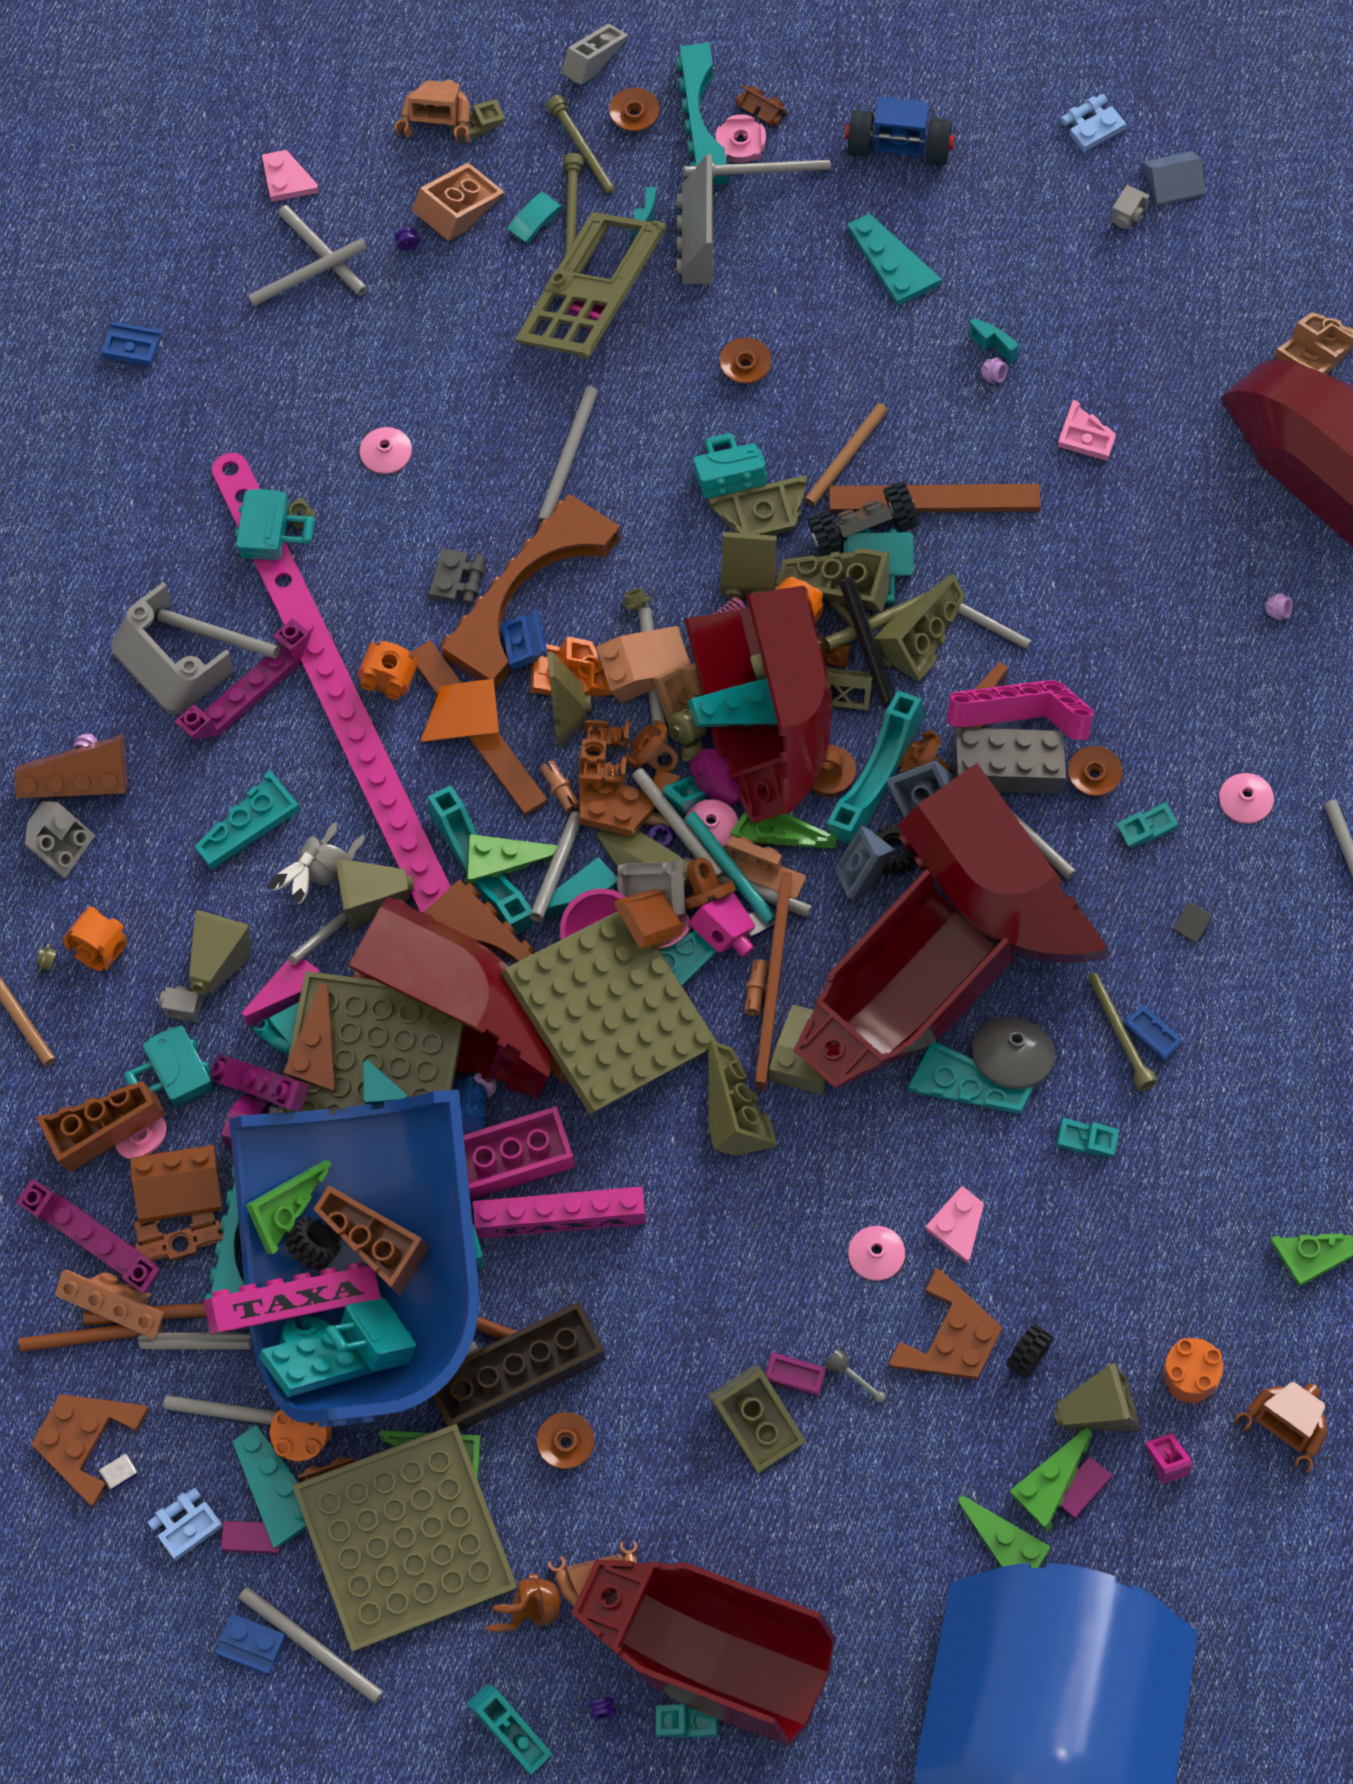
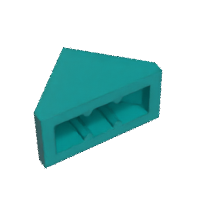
M693 776L666 785L663 789V795L680 817L684 819L692 806L706 800L708 797L706 793L696 786Z
M369 1060L363 1063L364 1103L366 1105H380L387 1101L409 1097Z

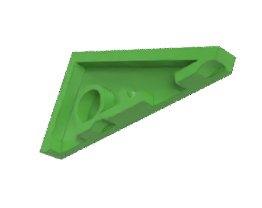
M745 811L730 834V837L732 835L737 838H748L753 843L834 849L838 842V837L789 814L779 815L752 824Z
M323 1160L246 1204L267 1254L277 1252L279 1249L277 1247L278 1243L286 1232H290L294 1226L295 1219L302 1214L311 1200L312 1196L310 1194L318 1182H322L328 1174V1169L331 1166L330 1160Z
M961 1495L958 1503L962 1507L963 1513L972 1522L980 1534V1538L992 1556L996 1558L1000 1567L1030 1563L1031 1568H1039L1051 1546Z

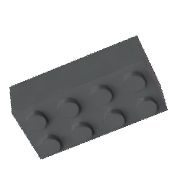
M957 727L955 729L951 742L953 779L978 763L998 792L1061 794L1066 780L1064 736L1062 731Z

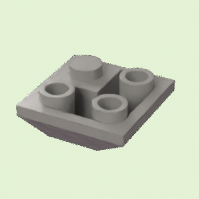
M42 801L27 822L25 846L62 878H66L95 837V834L58 802Z

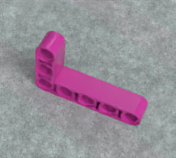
M1046 680L951 693L946 722L954 727H969L1046 717L1068 737L1075 740H1086L1090 735L1094 711L1061 682Z

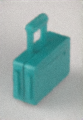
M731 433L705 439L704 445L707 448L708 454L693 458L695 476L702 496L705 499L766 485L768 475L761 450L757 448L755 443L737 447L734 435ZM730 444L731 448L714 452L713 447Z
M265 489L246 490L243 505L239 507V512L241 513L239 528L235 530V535L237 536L236 546L241 558L280 560L284 543L306 545L311 543L315 519L312 516L288 515L290 504L285 492ZM287 522L304 523L302 537L285 536Z
M867 528L862 530V532L847 536L846 541H844V553L855 552V549L865 548L890 554L889 591L885 605L894 604L895 576H911L913 573V534L910 532H897L895 528H891L888 532H871Z
M183 1026L172 1027L149 1038V1041L143 1044L149 1062L124 1074V1079L129 1086L138 1083L136 1075L153 1068L160 1082L150 1088L154 1092L164 1089L174 1108L182 1106L213 1089L208 1076L210 1072L208 1064L204 1061L201 1062L196 1052L198 1050L196 1040L189 1038Z
M385 1298L348 1304L340 1325H330L326 1329L328 1337L339 1352L343 1353L348 1350L357 1349L371 1371L410 1364L416 1347L411 1333L406 1330L398 1318V1314L393 1311ZM341 1331H345L351 1343H346L340 1334Z

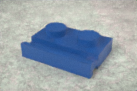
M111 321V328L107 333L101 351L102 358L152 367L159 347L158 343L162 337L161 330Z
M536 610L532 611L531 615L526 616L524 614L501 624L509 665L513 670L538 661V657L548 656L541 618Z
M231 1613L220 1638V1643L214 1653L219 1657L270 1676L271 1669L280 1653L286 1635Z

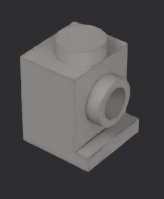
M1126 185L1113 206L1111 222L1122 229L1129 230L1134 221L1139 222L1143 212L1147 211L1150 195Z
M177 986L175 989L167 987L166 991L161 992L159 1007L162 1008L166 1018L198 1023L204 997L203 994L192 992L186 987Z

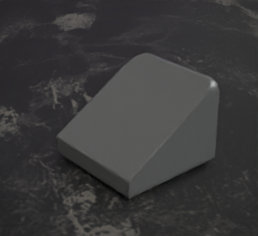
M1189 902L1173 930L1197 944L1211 924L1212 915Z

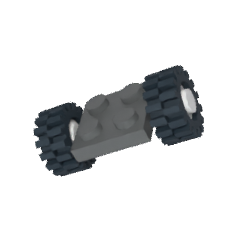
M901 481L883 488L887 506L882 501L872 500L863 504V509L853 512L850 509L839 513L838 518L833 520V522L827 511L807 518L812 538L820 556L831 555L833 552L844 553L839 539L841 535L846 537L890 519H893L899 532L920 526L915 504L905 482Z

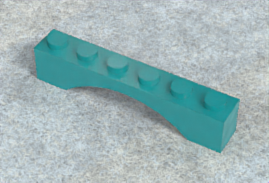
M710 43L680 46V56L676 57L677 72L682 71L683 77H679L680 93L685 92L686 98H682L683 114L688 113L689 118L685 119L686 135L691 134V140L687 141L689 156L694 155V162H690V165L697 166L706 155H712L714 165L727 164L725 148L707 131L699 111L704 91L713 79ZM715 175L713 178V185L728 183V175Z
M897 690L885 713L878 740L865 769L852 789L838 801L827 821L830 834L838 837V841L849 845L860 826L867 827L889 786L886 780L893 777L926 716L921 698Z
M450 785L427 797V813L466 872L468 838L470 834H478L464 804ZM503 874L494 878L487 876L475 881L473 885L484 902H489L498 912L495 917L501 923L507 921L517 932L515 935L532 927L533 920L530 918L532 909L521 892Z
M234 1166L232 1170V1181H235ZM235 1182L233 1190L229 1189L227 1193L226 1205L229 1206L228 1215H223L221 1232H224L223 1239L218 1241L216 1245L215 1256L218 1258L217 1267H212L210 1283L213 1286L211 1293L206 1294L205 1300L212 1298V1292L229 1289V1294L240 1292L239 1287L245 1285L240 1277L237 1265L240 1229Z

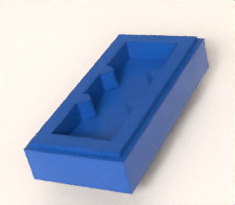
M1144 1004L1126 1019L1123 1024L1127 1030L1163 1062L1184 1041Z

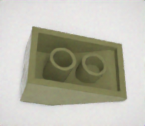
M723 532L721 597H726L729 600L734 597L747 599V594L775 590L777 536Z
M792 1004L771 1061L769 1081L823 1095L827 1081L793 1051L813 1010Z
M753 1365L707 1395L719 1417L757 1473L806 1442L764 1372L756 1365Z

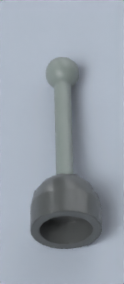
M837 1348L824 1366L833 1373L846 1372L873 1394L878 1403L884 1402L886 1399L885 1393L877 1391L848 1367L849 1359L847 1355Z

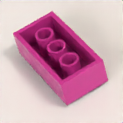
M557 1106L463 1135L470 1200L575 1168L573 1154Z

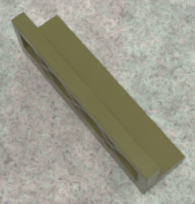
M827 667L830 685H834L840 692L839 695L832 699V706L869 710L871 687L873 684V677L870 672ZM853 688L865 689L864 703L852 701L847 693Z

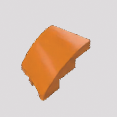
M567 636L560 647L546 644L547 652H554L584 685L585 695H590V697L612 695L601 660L597 657V651L592 641ZM541 656L537 658L538 661L531 663L530 692L551 695L548 656Z
M494 679L441 686L423 732L422 742L499 733Z

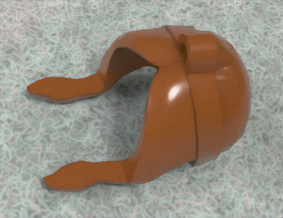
M527 1574V1579L519 1581V1588L514 1594L512 1605L500 1604L492 1607L494 1611L503 1614L512 1612V1623L489 1625L485 1627L486 1630L494 1633L515 1631L526 1618L532 1619L536 1626L553 1623L560 1613L561 1602L558 1588L553 1582L539 1578L538 1574Z

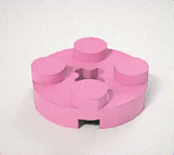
M734 115L727 118L721 127L719 125L716 131V141L725 148L727 162L746 163L760 159L766 146V132L763 125L755 122L753 117ZM739 135H743V138L747 139L744 142L735 141Z

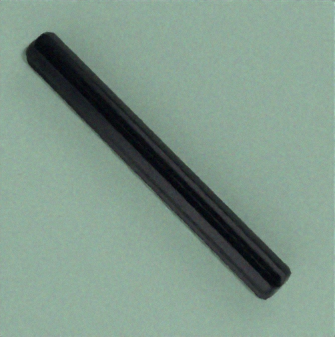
M853 577L844 578L839 581V585L869 672L873 677L872 680L882 705L889 704L895 695L855 579Z

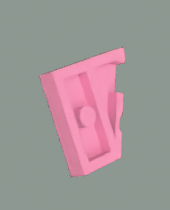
M287 150L262 155L271 202L319 193L317 183Z
M1073 400L1058 441V447L1108 461L1116 434L1107 426H1103L1100 420L1093 414L1088 415L1080 408V403Z
M961 1186L926 1225L925 1230L965 1263H968L971 1258L984 1203Z

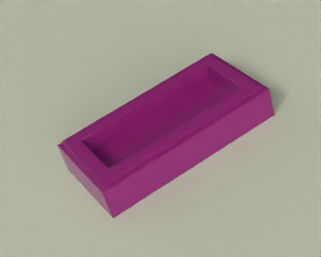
M772 1352L765 1376L771 1384L819 1397L827 1368Z
M1090 1456L1078 1469L1069 1490L1064 1494V1501L1060 1508L1075 1520L1112 1478V1474Z
M223 1522L222 1552L280 1554V1546L273 1549L264 1523Z

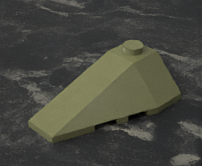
M861 548L855 549V552H833L827 556L814 557L812 555L782 560L775 584L778 586L786 578L794 577L805 581L814 588H818L823 594V599L846 605L839 581L847 577H853L865 610L881 613L883 612L889 591L890 554L888 552Z
M954 574L947 576L893 618L875 637L878 649L884 660L915 681H920L934 665L937 659L935 655L939 644H943L947 637L944 635L949 622L954 621L958 608L965 597Z
M548 652L557 748H563L584 725V721L587 720L586 711H592L590 695H585L584 685L554 652Z
M599 830L596 833V837L617 868V864L682 861L684 895L692 888L687 874L688 863L676 853L640 831H637L633 837L605 830Z
M711 1041L708 1044V1127L714 1150L737 1156L775 1147L777 1142L771 1120L767 1113H761L756 1104L759 1097L756 1092H751L744 1081L747 1074L732 1047Z

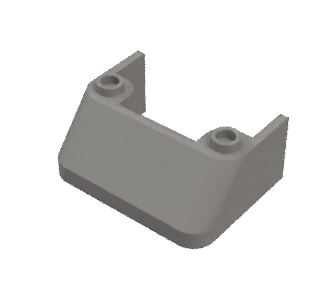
M163 582L129 608L111 642V649L115 658L166 713L177 715L185 711L235 671L230 653L227 650L223 651L206 665L194 656L184 657L175 664L144 631V629L152 624L161 609L166 610L172 606L167 585Z

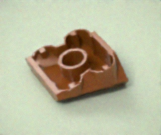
M652 889L616 900L614 903L639 948L648 949L653 945L662 947L673 938L682 934L685 923L680 922L664 895L666 890Z

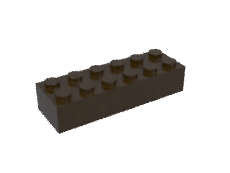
M578 1301L466 1356L458 1371L441 1390L432 1396V1399L446 1427L457 1424L459 1432L605 1361V1352Z

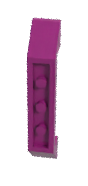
M292 618L273 635L277 646H279V654L275 659L266 656L205 711L200 710L194 704L174 721L175 724L192 739L219 736L297 668L311 637L310 633Z
M221 1054L218 1055V1059L212 1066L211 1081L247 1092L290 1110L300 1112L303 1109L310 1087L309 1084Z
M34 1179L30 1180L16 1201L17 1204L31 1214L47 1221L123 1275L122 1279L146 1294L161 1271L149 1257L73 1203Z

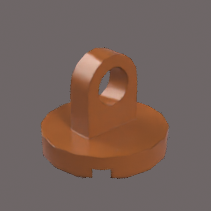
M655 720L653 722L654 726L651 724L645 726L633 740L630 747L632 750L631 754L625 755L627 757L626 763L636 769L647 762L656 770L670 772L676 767L678 756L673 747L664 741L667 726L661 721ZM668 752L671 754L670 762L665 765L659 764L657 762L658 755Z
M932 730L923 732L920 735L923 737L920 742L915 740L911 743L900 763L901 769H899L901 774L937 761L950 773L952 772V768L935 755L941 738Z
M828 745L824 763L810 790L823 797H836L842 795V792L848 791L856 778V763L852 755L844 748Z
M702 857L689 862L687 874L694 894L685 897L686 909L707 904L708 901L716 898L720 899L735 892L736 888L733 880L719 884L714 868L708 859ZM699 867L702 870L703 876H701L699 873Z

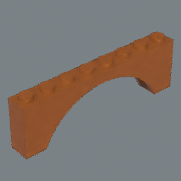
M570 494L564 501L560 500L556 504L548 520L544 519L541 522L532 539L528 538L525 541L519 555L516 558L510 559L504 573L492 581L489 591L476 600L474 609L469 615L466 614L460 619L458 628L454 633L448 634L441 645L443 658L476 681L494 679L496 691L510 674L509 661L500 643V628L506 607L517 589L533 574L552 563L581 556L606 557L621 539L620 526Z
M460 879L424 911L431 915L434 920L467 935L486 948L509 957L514 962H518L535 953L534 949L525 940L520 943L514 937L517 932L507 921L501 923L495 917L498 912L489 902L483 904L477 898L480 894L470 883L465 886ZM550 1052V1073L563 1085L568 1079Z

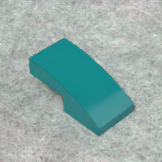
M646 187L645 209H634V219L653 222L657 206L656 187ZM633 230L634 240L638 235L639 231Z
M540 192L520 211L507 229L529 245L542 226L545 225L547 227L562 206L544 192Z
M972 319L970 321L969 336L985 352L994 347L1009 363L1018 358L1019 344L1005 332L981 320Z
M1167 802L1143 814L1139 811L1116 823L1129 848L1149 842L1180 828Z
M1062 1118L1059 1122L1055 1147L1085 1154L1113 1157L1115 1155L1119 1129L1095 1122L1088 1125Z
M684 1704L656 1706V1736L685 1738L719 1737V1719Z

